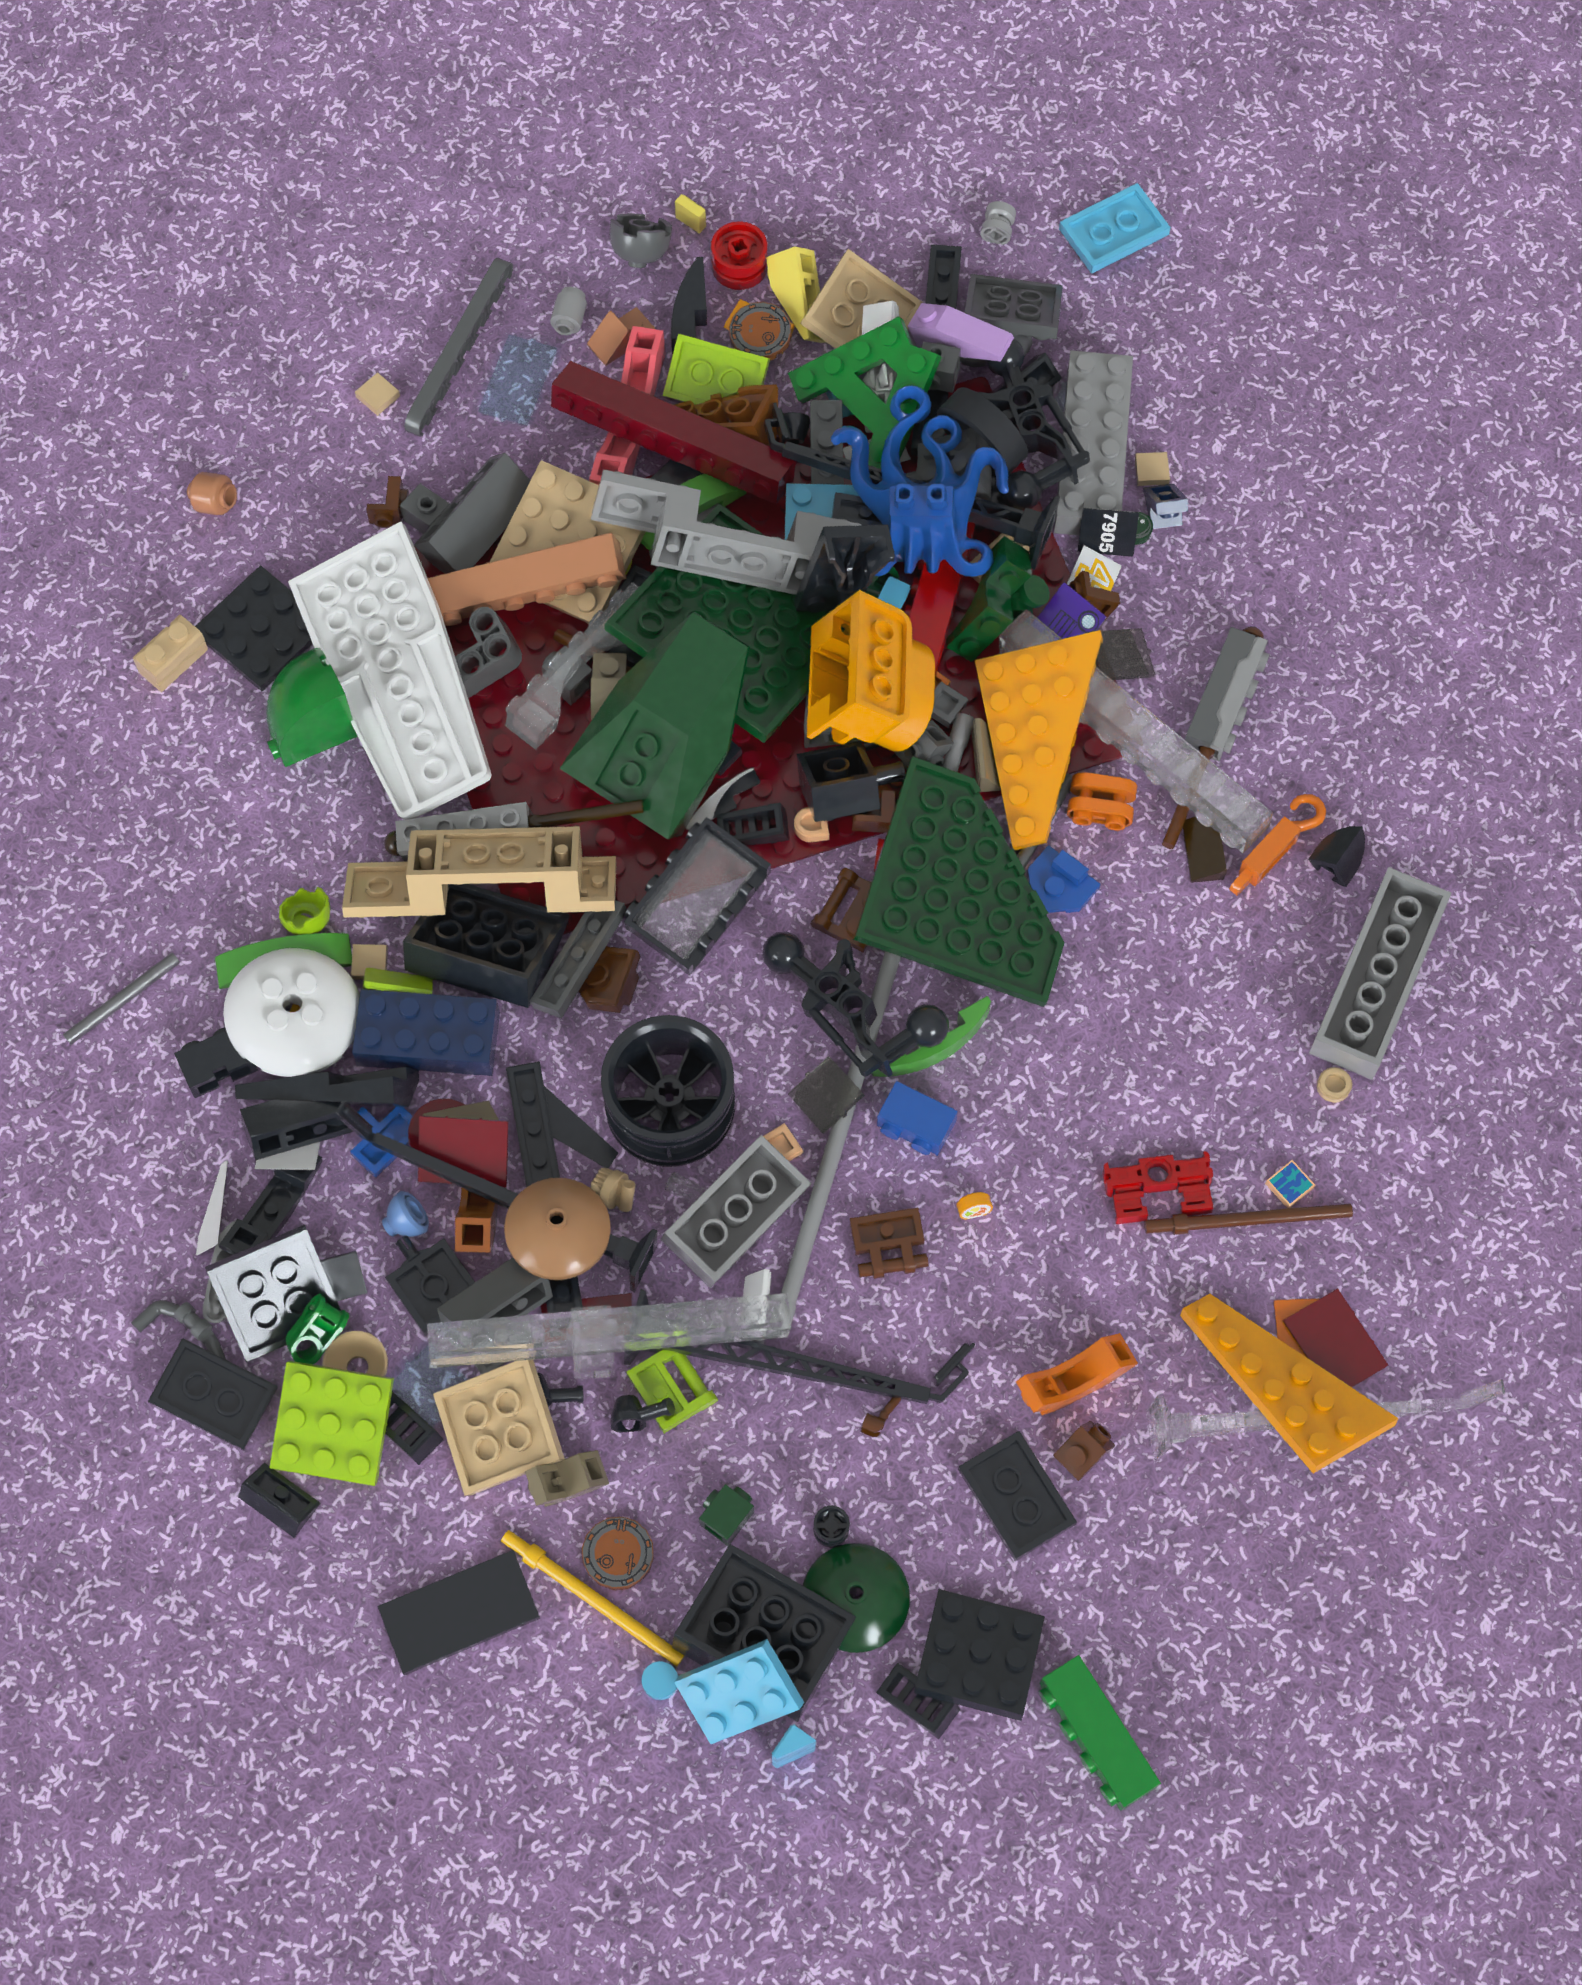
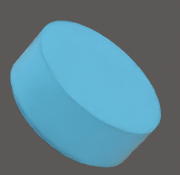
M663 1661L654 1662L647 1666L643 1672V1689L649 1697L655 1700L668 1699L677 1690L674 1681L678 1678V1674L669 1663Z

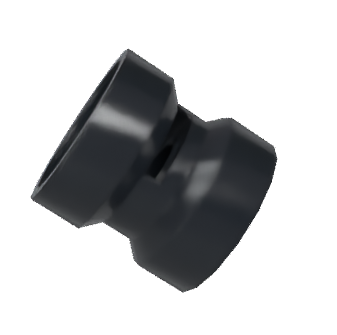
M833 1505L820 1509L814 1518V1537L818 1543L829 1548L843 1544L848 1537L850 1526L849 1517L846 1512L840 1507Z

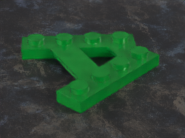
M898 316L789 372L788 375L797 399L802 404L829 390L839 400H842V403L873 433L869 444L868 465L881 469V457L885 440L891 429L899 422L890 411L892 397L898 389L910 385L918 386L928 393L942 357L931 351L914 346L904 320ZM885 362L898 374L886 403L859 377V375ZM907 399L901 403L900 408L904 413L910 414L919 409V403L914 399ZM914 425L909 428L901 441L900 459Z

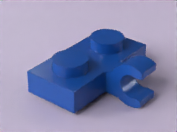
M364 1107L357 1111L358 1114L373 1126L372 1133L376 1134L377 1132L409 1146L408 1127L413 1116L404 1107H395L381 1122L377 1121ZM364 1139L350 1151L351 1155L375 1178L397 1158L373 1146L371 1142Z

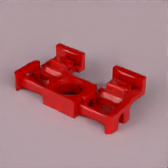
M1203 1151L1201 1158L1175 1161L1173 1155L1139 1158L1137 1165L1109 1168L1108 1162L1105 1163L1103 1167L1105 1192L1108 1197H1112L1113 1190H1115L1113 1202L1116 1224L1147 1220V1206H1142L1141 1197H1144L1145 1193L1177 1190L1178 1183L1180 1186L1178 1187V1193H1183L1184 1202L1180 1204V1213H1186L1187 1216L1212 1213L1213 1202L1209 1185L1212 1183L1213 1170L1210 1168L1211 1160L1209 1153ZM1160 1167L1166 1171L1167 1178L1163 1181L1152 1180L1148 1175V1171L1151 1168Z

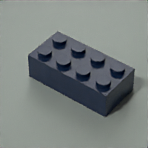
M361 989L352 1051L356 1065L389 1069L409 1067L418 1071L493 1076L500 1017L497 999Z

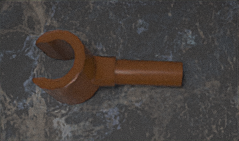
M892 1397L881 1410L879 1416L867 1413L862 1423L861 1432L871 1437L879 1436L881 1432L878 1431L883 1429L888 1416L899 1404L901 1398Z

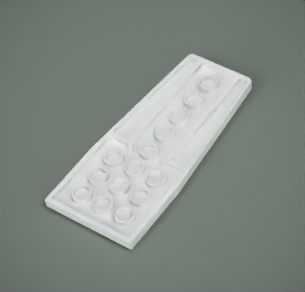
M402 522L389 527L288 581L314 648H321L326 656L325 661L327 665L330 664L346 694L353 718L351 724L398 816L403 820L418 818L490 780L491 770L438 602L408 530Z

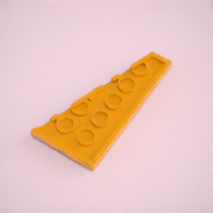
M1208 1294L1182 1308L1180 1317L1313 1474L1396 1425L1398 1421L1396 1416L1212 1294Z

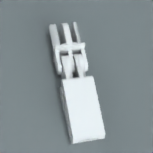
M887 301L863 306L862 335L898 317L899 307L895 301ZM885 362L869 370L863 381L886 403L897 373ZM865 426L866 432H867V433H872V432Z

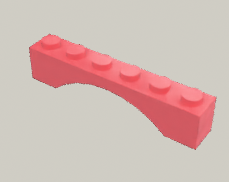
M632 327L625 352L621 383L654 396L666 355L663 330ZM608 432L602 447L596 453L589 481L599 485L603 469L632 475L640 445Z

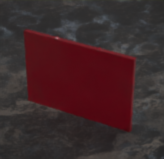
M419 1116V1151L501 1187H507L509 1121L483 1120L482 1118H449L448 1116ZM418 1167V1182L453 1184Z
M1338 1288L1283 1320L1305 1356L1350 1387H1354L1389 1366L1374 1344V1340L1370 1338L1355 1315V1311L1351 1309Z

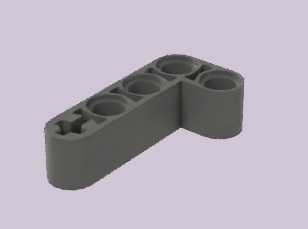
M489 607L476 609L469 620L470 628L478 643L455 656L468 698L513 671L522 660L521 650L508 625ZM493 622L492 626L488 630H485L487 625ZM507 648L504 654L498 656L501 650ZM479 665L478 669L474 673H471L472 669L475 666Z

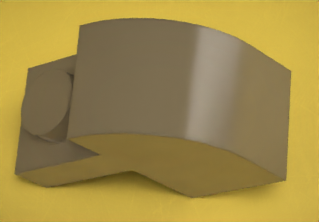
M593 653L591 720L617 682L626 674V654Z
M598 1450L578 1453L560 1462L536 1466L525 1471L528 1489L534 1498L536 1506L545 1505L547 1507L609 1484Z

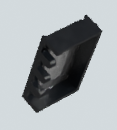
M707 817L701 824L696 822L690 828L685 837L688 840L681 850L676 848L672 851L665 862L667 868L660 876L655 874L650 879L644 889L647 892L640 902L636 900L632 902L624 914V917L627 918L624 921L626 930L632 932L689 976L771 873L770 863Z

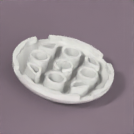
M301 948L274 950L249 962L233 979L225 997L224 1024L229 1040L239 1055L260 1067L262 1071L284 1077L314 1074L329 1068L342 1058V1054L354 1041L360 995L356 984L348 972L326 955ZM290 1002L301 1007L296 1012H288L284 1008Z

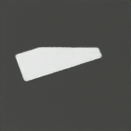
M228 1161L221 1163L198 1236L196 1255L218 1244Z

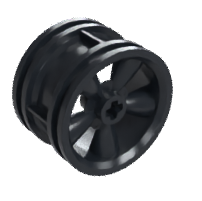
M655 1016L641 1020L628 1027L614 1040L607 1051L601 1070V1088L607 1122L614 1138L630 1155L652 1165L676 1167L704 1158L722 1143L731 1128L735 1113L734 1070L727 1048L712 1030L700 1022L682 1016ZM670 1054L683 1056L677 1075H662L656 1056ZM710 1071L720 1086L719 1096L695 1097V1092L691 1085ZM630 1072L648 1085L644 1097L618 1098L621 1085ZM673 1094L674 1100L666 1101L665 1095ZM689 1114L699 1119L696 1123L681 1129L679 1122L686 1119ZM650 1115L654 1120L659 1121L660 1124L657 1130L638 1123V1121Z

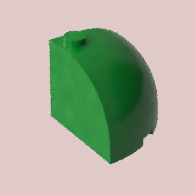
M321 648L307 651L289 662L278 674L269 692L266 715L272 740L267 741L274 760L281 758L285 767L358 737L351 724L353 718L346 694L330 664L327 665L325 661L326 656Z

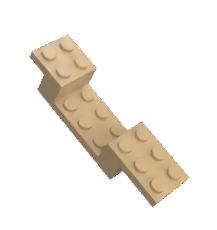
M580 826L413 830L410 834L407 861L348 863L342 904L343 917L445 915L448 884L544 882L547 913L615 911L616 856L582 857Z

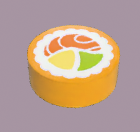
M984 1192L968 1194L962 1197L956 1204L959 1216L964 1220L987 1215L993 1209L989 1194Z

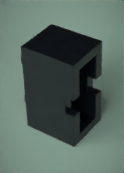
M225 1027L217 1030L212 1037L201 1042L192 1041L185 1044L180 1051L174 1053L194 1098L220 1088L218 1081L231 1076L234 1082L258 1071L255 1064L246 1058L243 1059L235 1050L229 1040Z

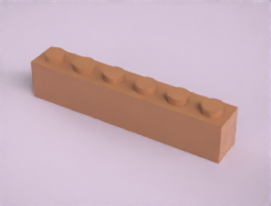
M612 533L431 577L428 578V581L438 602L445 626L460 624L462 619L471 617L472 613L480 607H489L494 611L502 609L507 611L519 610L526 603L534 601L537 603H547L553 601L555 596L563 594L571 596L585 593L587 588L595 586L600 588L615 586L618 583L617 581L626 579L620 542Z

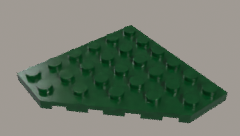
M912 756L903 779L853 940L1044 1007L1048 1002L1065 942L1059 931H1055L1047 917L1048 911L1037 891L1033 890L1024 875L1026 873L1014 849H1010L1002 834L1003 829L992 809H988L980 794L981 789L976 780Z

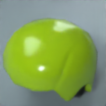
M317 887L315 892L299 888L294 896L286 898L279 906L280 923L294 935L319 933L329 922V897L320 887ZM303 913L309 914V915L312 916V918H309V917L304 916V915H302V914H303Z

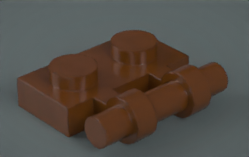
M918 1207L850 1218L855 1255L869 1253L871 1262L857 1264L859 1278L873 1276L874 1279L884 1278V1274L904 1271L905 1274L915 1273V1269L929 1267L926 1253L913 1255L912 1246L923 1245L925 1241ZM900 1248L901 1257L882 1260L881 1251Z

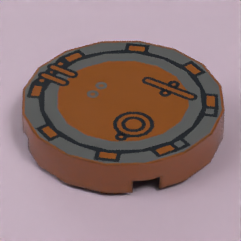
M766 302L750 303L740 308L732 317L729 326L730 342L733 348L770 358V361L777 358V355L782 351L784 353L792 338L790 320L785 311L774 304Z
M626 1517L607 1518L595 1524L586 1535L582 1546L584 1567L589 1576L602 1587L611 1590L629 1589L644 1579L650 1572L654 1560L653 1542L647 1530L637 1521Z

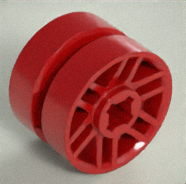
M742 221L731 222L720 227L713 235L711 241L712 272L716 280L723 286L734 290L752 288L763 280L768 268L766 259L767 239L764 233L757 226Z

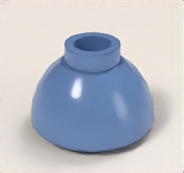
M400 1191L390 1201L387 1208V1216L382 1219V1225L392 1237L397 1234L415 1237L428 1231L429 1220L421 1203L411 1193Z

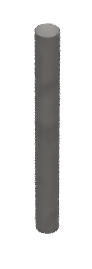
M170 953L66 1031L63 1036L72 1045L180 964V961L174 953Z

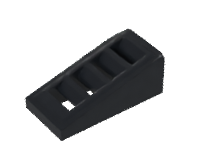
M781 802L716 815L717 825L729 834V822H735L736 835L733 837L744 845L777 843L790 840L787 812ZM775 818L776 828H771L770 819ZM757 820H762L763 830L761 831L757 829ZM743 821H748L749 833L744 834Z
M392 1391L390 1407L395 1403L398 1408L388 1417L385 1434L414 1462L420 1465L443 1441V1438ZM404 1413L408 1415L394 1431L391 1429ZM416 1423L418 1427L403 1440L401 1437Z
M897 1663L876 1693L934 1737L940 1739L960 1711L957 1704L933 1698L920 1715L916 1711L926 1699V1696L917 1694L909 1706L904 1703L915 1688L917 1676ZM904 1677L908 1682L896 1698L891 1693ZM941 1704L943 1706L942 1710L934 1721L930 1722L929 1719Z

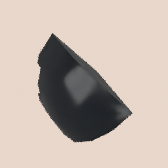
M1349 826L1327 835L1309 857L1313 867L1317 871L1323 867L1335 875L1332 881L1347 887L1362 862L1365 850L1363 826Z

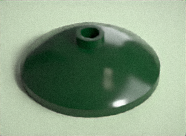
M859 1543L834 1547L822 1554L812 1564L805 1576L804 1587L856 1616L839 1649L840 1651L863 1653L875 1650L892 1640L900 1631L907 1618L910 1606V1590L906 1576L899 1564L890 1555L876 1547ZM852 1588H860L863 1596L860 1599H853L849 1592Z

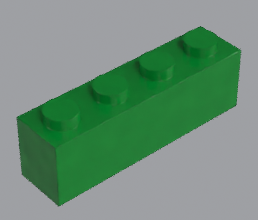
M1080 1655L1041 1679L1040 1685L1042 1689L1038 1691L1041 1699L1049 1710L1055 1708L1062 1718L1059 1726L1069 1742L1076 1740L1083 1751L1079 1755L1082 1764L1089 1774L1096 1772L1103 1783L1099 1787L1100 1792L1111 1807L1116 1804L1119 1810L1122 1811L1161 1784Z

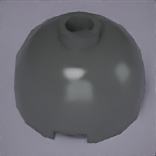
M635 213L618 214L617 220H610L609 235L612 248L621 259L628 261L629 266L645 268L647 263L656 262L667 251L672 233L670 222L659 218L658 223L645 220V214Z

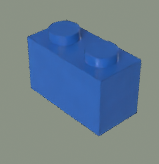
M896 1081L877 1115V1126L881 1128V1133L891 1139L898 1140L901 1137L911 1142V1147L921 1154L929 1155L931 1152L938 1156L956 1123L958 1111Z

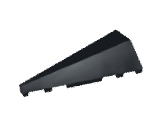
M400 1067L344 1076L332 1072H321L235 1085L236 1099L294 1100L338 1103L345 1101L350 1103V1105L409 1107L419 1082V1071L409 1067Z

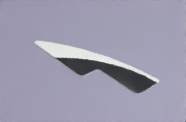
M750 768L720 787L693 815L686 829L690 830L696 822L701 824L706 817L711 820L716 818L717 814L727 813L737 808L733 796L761 783L755 770Z

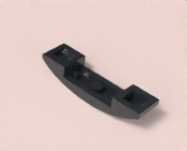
M317 1157L315 1170L274 1169V1176L245 1217L242 1220H236L220 1242L219 1248L234 1255L276 1237L293 1214L322 1163V1157Z

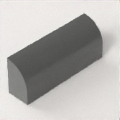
M506 453L490 457L414 546L433 566L445 574L473 567L507 528L531 480Z

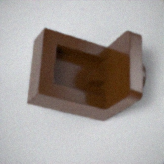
M388 476L386 504H367L366 512L369 524H375L381 528H389L393 524L402 522L400 505L409 496V490L403 488L401 476Z
M1092 1421L1081 1425L1053 1456L1079 1481L1105 1454L1115 1447V1444L1110 1440L1111 1435L1105 1427L1099 1423L1094 1424Z

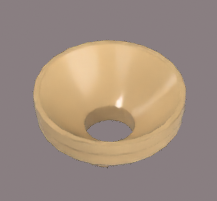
M350 1331L343 1333L332 1341L324 1353L322 1364L324 1367L347 1370L350 1361L355 1358H362L368 1363L366 1374L385 1377L387 1373L388 1358L385 1348L375 1336L367 1332Z

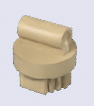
M609 1168L598 1170V1174H596V1177L591 1182L590 1188L599 1195L606 1208L614 1209L618 1206L619 1210L623 1212L632 1210L635 1182L629 1180L628 1175L619 1170L613 1171Z

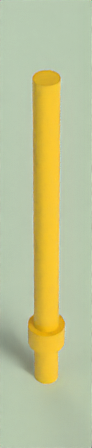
M510 1530L504 1534L501 1542L522 1556V1562L532 1569L537 1567L676 1667L679 1666L685 1655L673 1649L671 1644L545 1555L546 1551L535 1543L530 1545Z

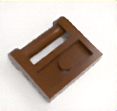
M842 868L837 876L839 880L820 914H815L810 924L813 928L839 941L842 939L849 940L853 948L864 953L868 945L853 939L871 882L859 877L848 868ZM852 887L858 890V893L838 926L832 923L831 920L849 888Z

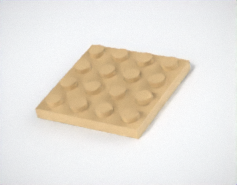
M541 460L489 563L612 533L620 542L626 573L646 531L591 520L599 485ZM622 580L617 581L618 583L615 586L600 588L598 586L587 588L586 592L580 595L571 596L563 594L555 596L553 601L544 604L596 627L611 603Z

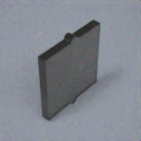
M1142 628L1101 631L1103 643L1100 645L1096 659V666L1101 681L1154 677L1155 672L1150 658L1152 651L1147 648Z
M830 1056L822 1061L812 1072H807L805 1078L788 1093L823 1134L841 1117L845 1118L847 1112L865 1096Z

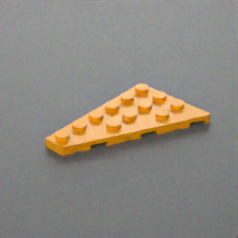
M1101 630L975 660L1011 843L1014 850L1045 844L1048 841L1051 821L1056 812V803L1061 785L1064 783L1071 758L1070 753L1076 740V731L1081 713H1083L1100 645L1103 643Z

